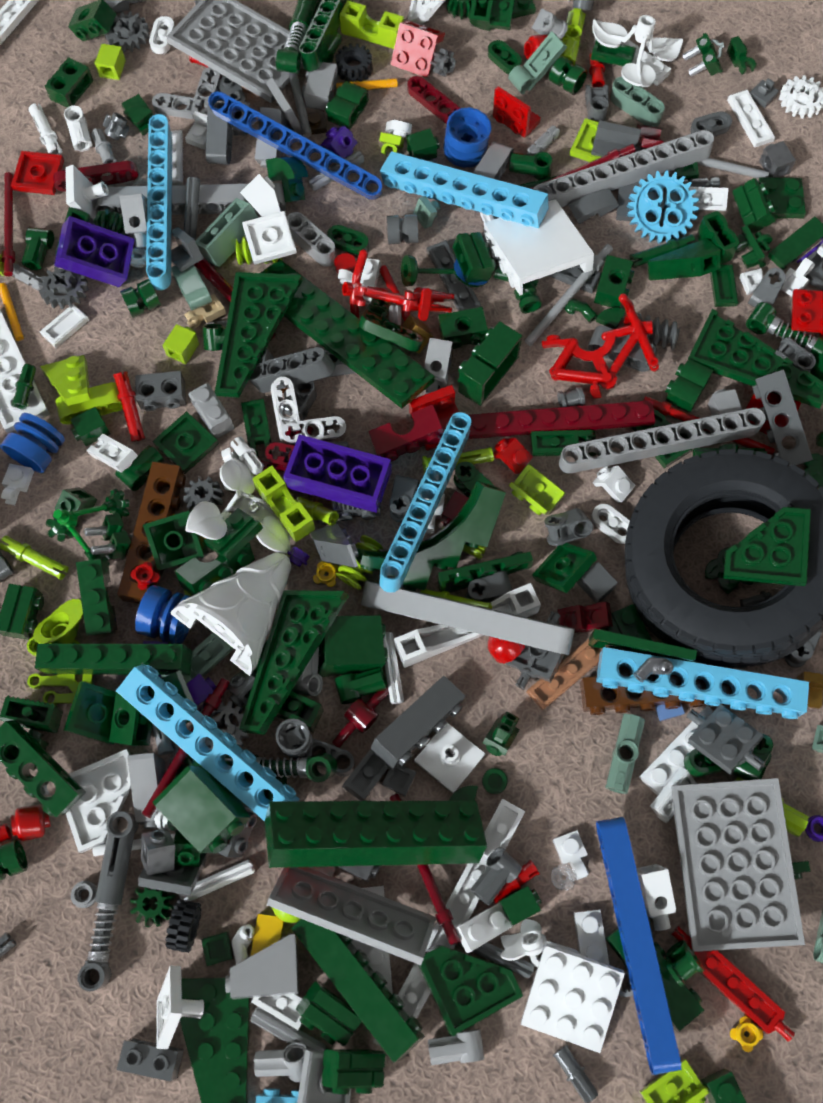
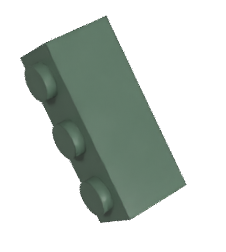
M236 198L195 241L202 256L210 264L219 268L236 250V238L241 243L243 236L246 237L242 222L258 218L250 203Z

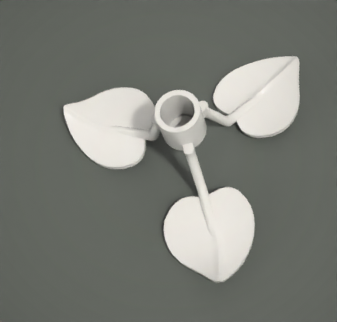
M649 15L641 16L637 26L633 25L628 35L626 29L621 25L600 22L594 19L592 25L593 34L602 45L613 48L619 47L621 41L627 42L633 34L635 39L641 43L637 64L627 63L621 71L622 77L630 84L650 87L655 81L656 74L654 69L649 65H641L645 43L649 52L653 53L655 58L659 60L673 61L679 55L683 39L653 38L656 21Z
M232 458L222 465L220 469L221 481L228 489L236 491L234 497L221 514L214 503L203 501L197 504L188 517L185 531L196 533L211 540H219L225 536L227 531L225 520L231 515L229 510L239 498L240 493L251 495L255 490L252 480L254 475L246 464ZM266 516L261 523L263 529L256 535L257 539L268 549L287 554V551H290L289 533L278 518Z

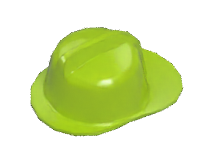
M71 599L66 601L50 616L40 622L34 630V640L39 644H70L74 641L79 628L78 622L83 616L81 600Z

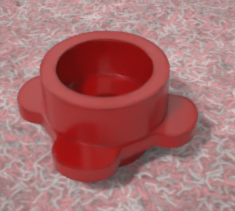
M144 562L137 566L130 574L131 578L137 581L140 590H146L148 585L153 582L156 583L160 579V575L154 572L152 569L153 565L150 562Z

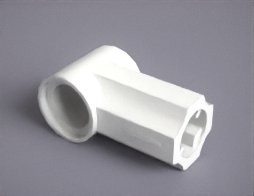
M70 106L65 109L64 117L69 128L73 147L81 152L89 150L92 147V142L83 111L78 106Z

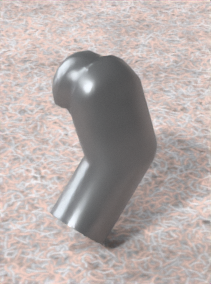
M650 657L633 675L638 681L643 683L651 674L668 675L672 673L674 667L668 659Z

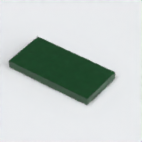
M594 629L588 641L589 646L600 649L606 647L689 662L694 661L697 650Z

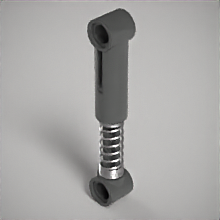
M117 811L111 814L107 820L108 835L95 902H98L97 908L99 912L96 913V916H98L97 921H94L96 928H93L95 933L91 937L93 938V944H90L92 949L88 952V959L85 960L84 966L78 973L79 986L88 992L103 988L111 979V969L108 962L110 949L108 946L112 944L110 941V937L113 936L111 930L114 929L112 924L116 921L114 915L117 914L118 905H122L134 834L139 827V824L136 823L135 815L125 811ZM125 817L128 821V827L125 831L120 832L118 822ZM93 968L97 969L100 974V979L97 983L92 982L90 979V972Z

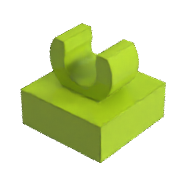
M381 132L379 141L384 144L381 148L383 155H386V150L389 147H392L393 152L398 153L397 147L403 148L404 139L401 136Z

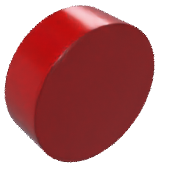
M349 253L339 254L334 260L336 272L339 274V269H344L353 273L356 265L355 257Z

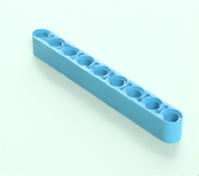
M156 114L149 119L146 272L154 289L165 290L171 284L172 132L167 117L162 114Z
M458 412L450 418L380 570L379 583L380 587L386 592H396L401 588L465 447L471 426V418L466 413ZM393 575L395 576V578H389L387 576Z

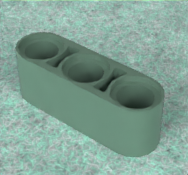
M622 76L617 77L613 81L610 100L613 104L643 125L659 126L665 108L661 100L642 87L628 83Z
M194 265L182 272L175 266L171 267L174 279L191 311L212 302L210 294Z

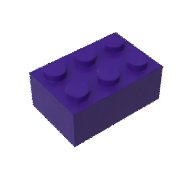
M69 216L62 225L54 266L120 287L127 280L135 239Z

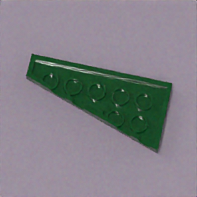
M236 272L215 387L216 396L240 397L303 281L302 275Z
M711 310L688 359L690 358L714 370L713 373L751 386L756 385L755 379L784 370L793 399L818 409L821 408L823 403V381L808 371L799 370L793 366L791 360L788 358L783 359L776 355V350L749 332H742L734 327L735 323L729 319L725 321L718 316L717 311Z
M283 591L239 730L244 733L266 734L348 599L349 595L345 591Z
M181 978L182 999L204 1001V1010L200 1019L193 1017L180 1018L201 1103H247L250 998H230V993H226L225 978Z

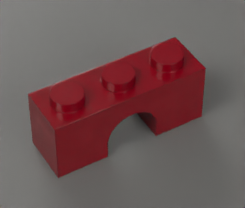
M433 404L411 413L414 426L407 434L399 435L395 433L390 422L368 431L377 456L391 459V462H393L405 453H414L422 446L440 442L444 430Z

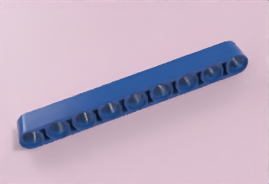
M213 92L209 96L208 102L213 114L290 157L298 158L303 164L367 199L375 200L380 197L382 182L373 174L223 92ZM217 101H224L225 104L222 108L217 109L214 107ZM237 111L244 112V116L241 119L234 118V114ZM257 121L264 123L263 127L259 130L253 128V124ZM275 132L283 134L280 140H273L272 135ZM295 142L302 144V148L298 151L291 149V145ZM317 152L321 155L318 161L310 159L313 153ZM332 163H338L340 169L332 172L329 170V166ZM351 173H356L360 178L356 182H350L348 176ZM369 184H376L378 190L374 193L367 190Z
M616 817L596 821L598 839L652 1075L681 1070L680 1055L624 817Z

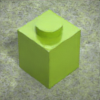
M101 44L95 60L98 74L103 78L119 80L126 63L122 47Z
M176 324L162 346L168 357L186 365L200 343L193 329Z

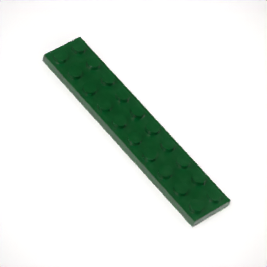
M280 258L277 262L260 272L301 275L284 261H281ZM302 276L303 281L284 314V317L401 409L435 382L433 374L391 342L361 329L358 317Z

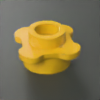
M324 561L319 562L316 574L313 576L314 582L316 584H327L328 587L335 586L336 573H339V566L325 563Z
M743 1016L739 1019L740 1023L737 1027L730 1030V1037L733 1040H737L745 1052H751L753 1046L763 1038V1031L752 1024L749 1017ZM745 1031L749 1033L748 1037L744 1036Z

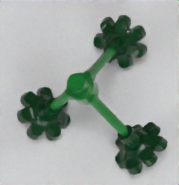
M113 489L110 491V496L106 497V502L100 506L70 512L57 509L52 515L54 519L46 520V526L51 527L47 534L51 538L57 535L59 542H64L66 535L69 538L75 537L85 550L84 554L88 560L101 558L109 560L111 555L108 553L92 554L91 548H89L75 529L78 527V516L104 510L113 514L118 512L122 519V517L129 516V511L125 508L129 507V500H123L124 492L122 490Z

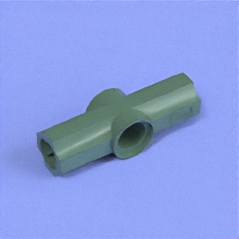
M623 714L605 786L610 791L628 794L635 760L639 755L638 748L645 719L640 716ZM619 749H628L631 753V758L628 760L623 759L620 756Z

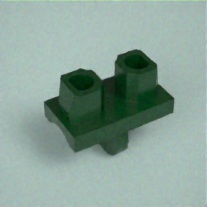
M747 225L741 228V234L737 236L739 246L736 251L740 252L748 247L750 252L741 256L746 269L756 265L762 268L766 266V263L764 261L765 255L761 249L763 248L765 253L770 251L769 244L773 238L770 234L762 235L761 231L755 233L757 238L755 239Z
M506 711L502 719H496L483 741L489 753L495 756L506 755L520 730L516 728L519 721L517 716Z

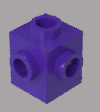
M345 126L331 128L326 133V139L320 146L345 159L354 152L353 148L358 142L353 137L352 132Z

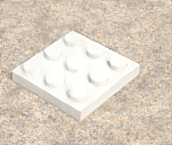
M547 944L540 958L521 1019V1025L600 1053L625 975L624 970Z

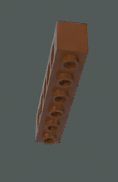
M152 462L117 593L122 601L140 604L147 589L140 590L137 581L130 576L132 570L144 562H150L153 565L152 569L160 576L163 574V570L158 571L153 555L148 559H143L146 553L152 552L143 524L172 516L175 510L179 509L181 503L179 493L181 488L185 487L186 475H184L181 467L178 465ZM170 487L167 492L161 493L163 488ZM164 508L163 513L155 514L158 509ZM157 582L151 583L150 585H148V588L152 585H156Z
M622 674V676H625V677H629V676L631 675V674ZM651 674L647 679L649 681H655L656 676L655 674ZM670 675V680L674 685H681V680L678 676ZM597 676L583 677L580 681L583 712H590V715H602L606 713L605 710H615V713H627L631 711L630 708H640V711H652L656 709V705H665V709H678L681 707L680 703L690 704L692 708L706 705L704 700L682 701L679 700V696L675 695L658 697L653 695V692L643 690V693H638V699H633L627 693L628 687L618 686L616 689L603 687L602 683L596 682ZM696 679L697 687L704 690L702 684L705 682L701 679ZM722 683V690L726 694H731V687L728 684ZM602 691H611L614 695V700L608 701L604 699Z

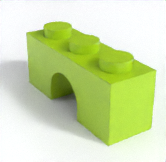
M347 0L340 13L341 34L394 49L399 24L404 21V16L385 11L381 20L375 21L368 16L366 5Z
M273 466L252 478L257 492L295 542H298L315 530L313 518L300 501L296 502L286 487V483Z

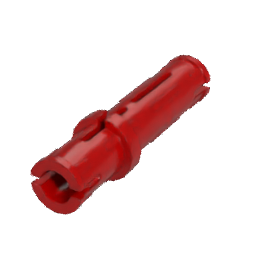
M124 371L123 374L122 372L116 373L113 377L115 378L119 393L117 399L122 404L131 442L144 440L146 437L134 399L136 393L132 391L128 372Z

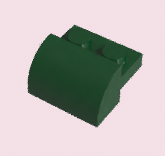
M472 0L469 17L470 23L476 28L485 31H491V28L510 30L515 0Z

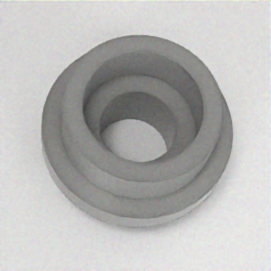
M90 881L77 883L71 891L73 904L79 908L92 906L95 903L97 893L96 885ZM87 889L89 891V896L87 899L83 900L81 898V893L83 890Z

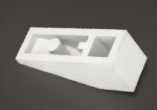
M258 174L240 192L261 217L281 212L277 195L273 190L275 185L267 176L263 179Z

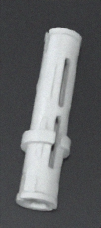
M36 103L32 104L29 107V112L41 135L40 140L42 144L46 146L48 154L53 152V154L61 155L62 150L56 140L58 137L52 131L40 104L36 105Z

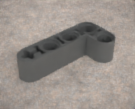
M321 347L275 358L266 348L249 381L261 393L271 392L272 383L279 377L289 378L293 386L326 378L334 372L335 363ZM280 383V385L277 387V390L287 388V386H283L282 383Z

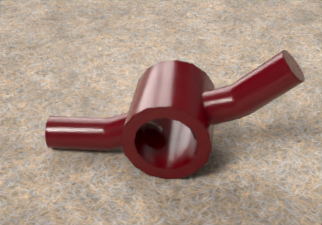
M388 687L377 692L367 703L359 698L348 708L344 717L349 722L332 741L336 747L340 748L356 728L361 733H365L379 717V714L374 709L389 695Z

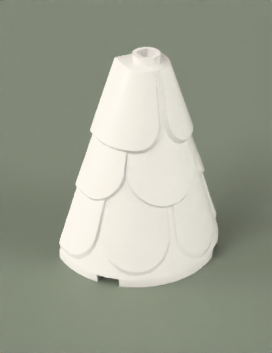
M272 553L238 569L235 574L181 601L170 614L189 629L197 620L203 623L236 649L230 661L250 676L258 665L266 637L270 633L276 609L279 607L283 591L286 588L291 571L290 559L283 553Z

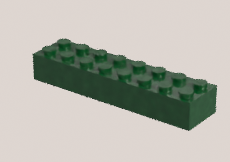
M476 800L269 801L265 817L269 868L473 864L480 862L487 848Z

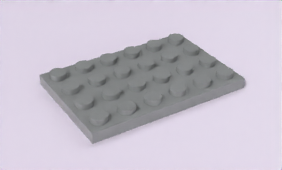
M200 0L166 36L167 43L270 103L275 98L268 88L266 81L273 78L280 91L290 82L288 72L276 70L277 50L285 47L290 31L236 0Z
M779 779L671 786L692 951L805 945Z

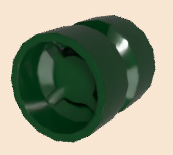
M560 56L550 71L549 81L559 87L563 85L565 91L575 95L582 88L588 71L578 64L573 66V61Z
M149 279L138 283L135 289L129 287L120 291L132 318L144 314L145 309L151 311L161 306Z
M13 839L0 845V881L4 880L7 874L15 876L27 871L28 862L21 842L18 839Z

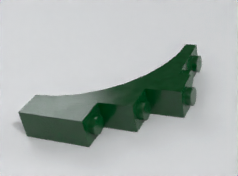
M476 481L469 499L458 515L445 528L421 542L402 587L412 591L417 589L425 590L433 565L447 570L448 567L456 569L464 545L478 548L479 545L488 547L506 492L497 486ZM358 548L359 557L355 559L360 564V567L365 570L374 571L375 568L381 570L389 550L372 551Z

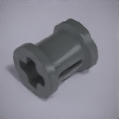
M581 386L564 393L558 391L557 399L560 407L585 406V396Z

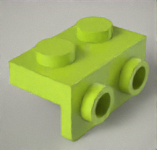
M531 464L525 467L515 482H511L508 485L513 489L511 493L519 500L523 501V499H526L531 503L529 508L538 515L542 513L549 515L566 494L565 491Z
M682 1059L681 1070L663 1073L639 1092L646 1103H704L706 1101L704 1096L709 1093V1090L706 1086L702 1085L687 1060Z

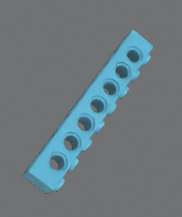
M392 151L380 169L383 184L389 188L426 196L428 199L457 205L467 210L471 209L482 212L485 215L496 216L506 221L521 223L525 226L539 228L549 209L548 193Z
M603 647L599 655L596 682L602 683V686L606 688L616 689L618 686L628 687V691L634 693H643V690L653 692V695L658 697L674 695L679 696V700L682 701L704 700L706 705L720 706V703L727 704L734 710L751 708L756 709V713L771 715L772 712L780 713L786 719H798L799 716L807 712L808 681L665 658L673 664L672 673L668 675L655 674V681L646 679L641 683L634 677L633 673L648 658L665 657ZM619 667H627L631 675L629 677L622 676L619 672ZM670 675L678 676L681 680V685H674L670 680ZM696 679H701L705 682L706 690H701L697 687ZM722 683L728 684L731 687V694H726L722 690ZM748 688L756 691L757 699L751 698L748 695ZM774 692H777L782 696V703H779L774 699Z
M143 664L134 667L116 690L264 821L269 801L300 800L291 786L283 785L277 780L276 774L270 768L262 767L256 761L253 753L239 747L232 735L226 732L223 733L216 727L217 723L211 717L201 714L193 701L187 698L184 699L178 694V689L170 682L163 681L158 676V671L152 666ZM149 686L154 689V698H151L148 694ZM168 703L174 707L173 715L167 711ZM187 720H189V721H191V722L193 723V726H194L193 732H191V731H189V730L187 729V727H186V721H187ZM206 737L213 741V749L207 747L205 743ZM226 754L233 758V766L226 763ZM245 771L252 774L253 783L246 781L244 777ZM264 789H268L273 793V800L265 797Z

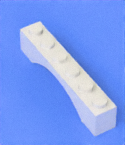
M531 583L509 591L491 602L493 610L522 617H530L539 613L541 606ZM438 624L416 629L394 638V644L403 667L406 668L484 635Z

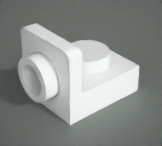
M195 111L193 113L195 123L185 137L186 143L205 150L207 114Z

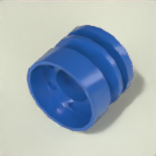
M468 107L460 108L449 116L443 145L444 155L448 161L463 168L474 167L479 164L487 151L491 133V123L486 114L478 109Z
M22 413L19 417L20 422L14 424V429L19 434L8 433L0 448L19 464L30 467L35 472L44 473L52 461L51 456L47 452L57 453L59 451L58 446L63 445L65 437L45 420L30 413Z
M156 585L150 586L145 592L137 611L135 621L137 634L150 638H156L160 635V639L163 642L170 641V644H182L190 629L170 613L181 601L191 596H184L179 592L172 596V592L169 589Z

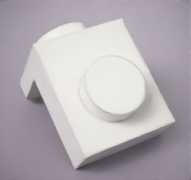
M619 466L603 467L599 470L597 478L593 481L596 487L602 486L617 503L623 502L636 486Z

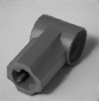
M502 847L495 849L489 855L486 861L487 868L470 889L477 898L487 905L492 903L506 883H510L518 877L522 869L521 865Z

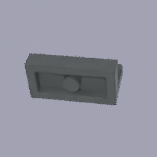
M599 120L591 154L603 157L611 150H619L631 144L634 145L636 150L641 129Z
M179 227L171 231L178 244L176 248L171 250V263L179 271L182 272L204 259L193 238Z

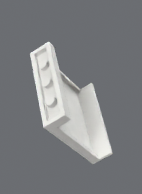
M556 199L548 201L549 209L539 228L525 226L514 221H506L502 218L484 223L483 240L487 241L492 257L498 260L502 273L507 274L511 287H515L519 295L523 294L524 283L577 265H580L584 273L593 270V251Z

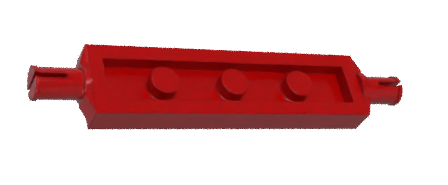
M677 926L671 935L678 941L685 940L692 949L690 936ZM718 950L694 951L705 970L701 974L762 1031L770 1034L776 1030L787 1042L794 1037L795 1032L782 1022L785 1012Z

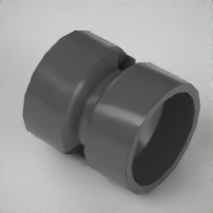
M405 214L403 218H400L399 215H387L388 245L400 244L403 240L406 244L418 243L417 214Z
M292 718L285 720L277 728L276 741L285 755L297 759L298 757H304L310 752L313 738L304 722Z

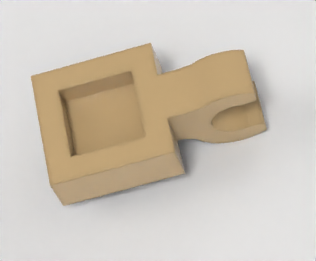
M215 294L210 296L212 299L211 303L184 314L188 320L187 324L191 329L197 328L202 320L209 323L226 314L224 306Z

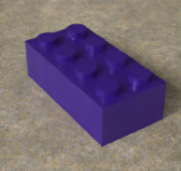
M299 434L283 477L286 487L289 489L378 513L392 472L391 459Z

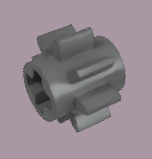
M440 48V52H434L433 61L430 62L434 67L433 72L446 77L447 73L453 72L455 68L454 52L444 48Z
M114 112L112 116L107 114L102 126L106 127L104 132L113 139L119 140L120 136L126 138L130 130V126L126 125L128 120L119 113Z

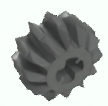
M199 476L196 483L190 480L191 487L184 488V492L187 495L183 496V500L187 503L188 510H192L203 501H208L215 505H223L221 497L224 496V492L220 489L219 482H213L209 476L205 481Z

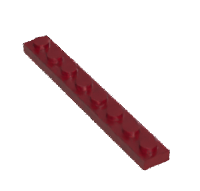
M653 400L469 414L471 418L469 439L531 435L532 431L598 430L651 426L655 424Z

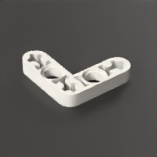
M279 377L272 383L271 394L279 437L283 443L296 444L299 434H296L291 439L290 436L285 435V432L289 428L292 432L299 431L301 429L300 426H302V434L300 435L318 440L335 439L345 433L346 423L338 416L300 421L292 381L287 377ZM280 383L288 388L284 391L285 400L281 402L278 399L283 397L282 391L277 390ZM282 405L291 407L292 415L290 417H285L281 414L280 408ZM333 422H335V425L340 426L336 433L335 430L331 429L325 431L326 435H324V427L331 426ZM313 424L318 427L319 433L316 437L308 434V425Z

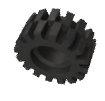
M350 43L348 48L346 45L342 46L343 50L339 49L338 54L335 56L340 79H345L348 82L350 80L352 82H356L355 80L362 81V78L367 80L368 75L371 76L373 70L370 50L366 49L364 45L360 48L358 43H356V46ZM351 61H358L361 63L357 66L347 65V63Z
M182 899L177 900L166 932L168 933L166 936L167 949L186 953L191 951L197 937V929L201 919L202 908L200 903Z

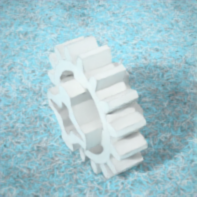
M803 75L802 79L795 76L793 81L787 80L786 85H783L780 92L779 100L782 101L781 107H787L786 113L792 111L793 117L800 114L801 119L805 115L809 118H812L813 114L818 115L820 110L823 109V87H819L821 82H813V77L807 80L805 75Z

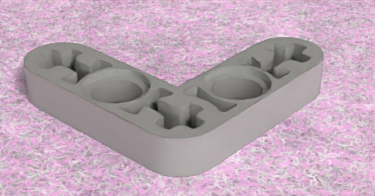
M210 67L205 68L194 98L166 93L156 94L152 99L155 112L187 119H194L193 113L195 111L207 114L209 96H202V93L205 91H211L212 93L219 91L218 83L221 79V74ZM181 104L187 105L183 110L177 109Z

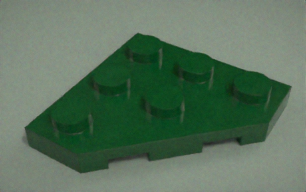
M783 507L772 518L751 531L742 541L730 547L725 554L723 579L805 586L807 583L811 509Z
M439 944L427 950L422 964H418L451 1036L460 1033L523 997L511 970Z

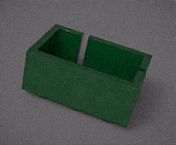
M500 321L494 328L491 327L487 331L482 344L478 343L474 347L468 361L464 360L458 369V392L481 406L519 358L522 335Z

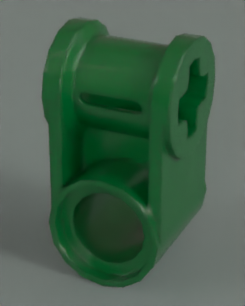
M465 461L456 466L453 481L455 486L465 496L470 497L476 481L493 485L472 463Z
M763 734L762 740L754 748L753 754L766 762L760 771L748 762L739 765L732 774L745 781L762 779L771 761L772 739Z
M685 940L675 943L665 954L667 959L666 966L672 977L681 987L686 984L685 981L697 972L702 973L705 971L702 962Z

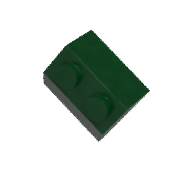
M192 510L143 524L158 571L188 562L193 557L198 559L209 554L203 536L185 531L187 520Z

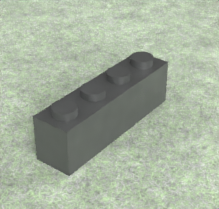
M443 675L374 739L371 749L392 770L398 764L404 766L413 756L411 752L416 747L419 750L423 748L430 740L428 736L433 731L437 734L447 724L445 720L450 715L454 718L463 709L461 703L465 695Z

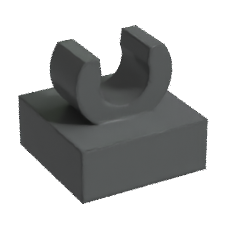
M767 78L766 82L762 80L750 92V95L756 103L766 108L778 95L779 90L773 87L775 82Z

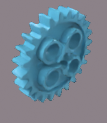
M668 170L665 171L663 176L657 171L655 178L648 174L646 177L647 182L641 179L639 181L640 187L634 186L633 188L636 194H630L629 199L634 201L627 204L628 208L633 209L627 214L628 217H634L630 225L637 224L634 232L642 230L641 238L649 235V242L654 237L657 238L658 244L661 243L663 238H665L667 243L668 240H671V236L674 240H678L679 233L684 236L687 233L685 228L691 229L693 226L690 221L697 219V216L692 214L699 210V207L693 206L699 201V198H692L696 190L689 191L688 188L691 182L684 184V176L679 180L676 179L677 172L672 177H669ZM665 188L666 196L664 200V208H666V210L663 213V226L660 227L659 222L661 218L662 208L659 206L663 201L662 189ZM653 191L657 193L658 199L651 200L648 197V192ZM677 193L680 201H672L670 194ZM646 214H654L656 221L649 222L646 219ZM668 215H675L678 222L676 224L670 223Z

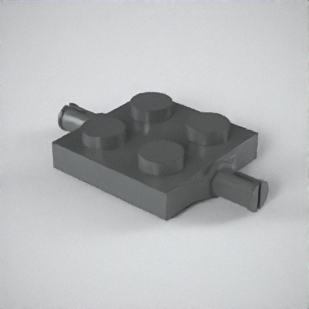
M551 611L547 622L557 624L561 616ZM525 645L521 654L513 661L506 663V665L521 672L515 686L525 690L530 677L540 678L551 683L565 654Z
M721 704L711 715L705 718L694 711V709L689 711L686 718L698 725L697 730L688 739V743L730 775L739 765L745 762L751 764L758 771L763 768L766 762L753 754L754 748L763 738L762 733Z

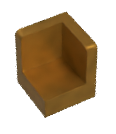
M411 314L402 324L403 327L423 337L419 351H415L419 354L427 345L429 339L433 337L430 330Z
M804 671L797 676V680L809 682L807 707L820 709L822 707L823 674Z

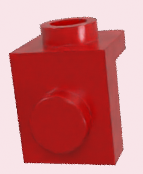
M516 438L500 440L495 445L496 450L493 452L494 459L500 458L515 474H520L533 458Z

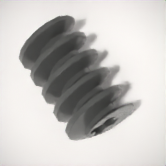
M637 314L641 322L651 320L650 315H647L645 319L642 320V314ZM656 317L652 322L653 334L648 335L649 341L653 339L655 347L659 341H662V348L664 349L670 343L671 350L673 351L678 340L680 327L678 329L677 321H674L669 327L668 319H665L660 325L659 317Z

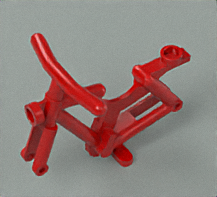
M365 249L359 252L352 275V283L344 282L342 286L343 295L350 296V312L359 319V306L366 305L363 296L401 304L404 311H419L418 318L426 321L429 311L452 313V307L434 303L444 302V299H454L455 295L416 287L414 292L406 290L404 295L393 293L389 288L364 286L361 283V276L368 257V252Z
M620 294L619 301L626 311L623 322L624 327L602 333L601 338L605 343L598 350L585 351L579 347L576 338L560 339L559 335L547 336V341H542L543 348H564L553 367L549 370L551 378L554 381L561 380L593 384L590 386L592 398L600 399L602 396L599 385L604 389H611L616 385V375L637 341L640 344L652 372L658 371V359L648 339V335L653 334L652 320L641 322L634 309L633 302L626 294ZM631 334L609 369L603 357L615 346L616 338ZM574 356L584 361H592L598 373L565 368Z

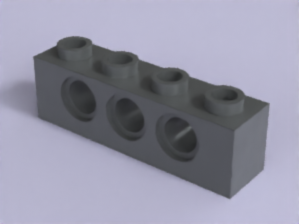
M781 370L755 379L756 385L752 386L755 398L761 399L763 407L759 409L764 412L765 421L768 420L770 429L766 430L770 444L775 442L777 452H774V457L776 456L788 461L789 466L813 460L785 371ZM772 392H776L780 395L781 402L772 405L768 402L767 396ZM783 414L788 418V424L785 427H778L775 424L774 419L777 415ZM789 436L795 440L793 449L787 450L783 448L782 439Z

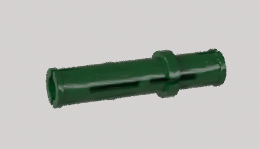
M690 234L678 240L671 239L665 244L630 254V260L639 259L632 263V267L636 268L644 265L652 258L690 245L692 242L688 244L687 242L694 241L695 238Z

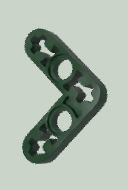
M373 298L362 313L359 327L407 350L419 351L423 337L412 330L387 320L389 307L392 304L388 301Z

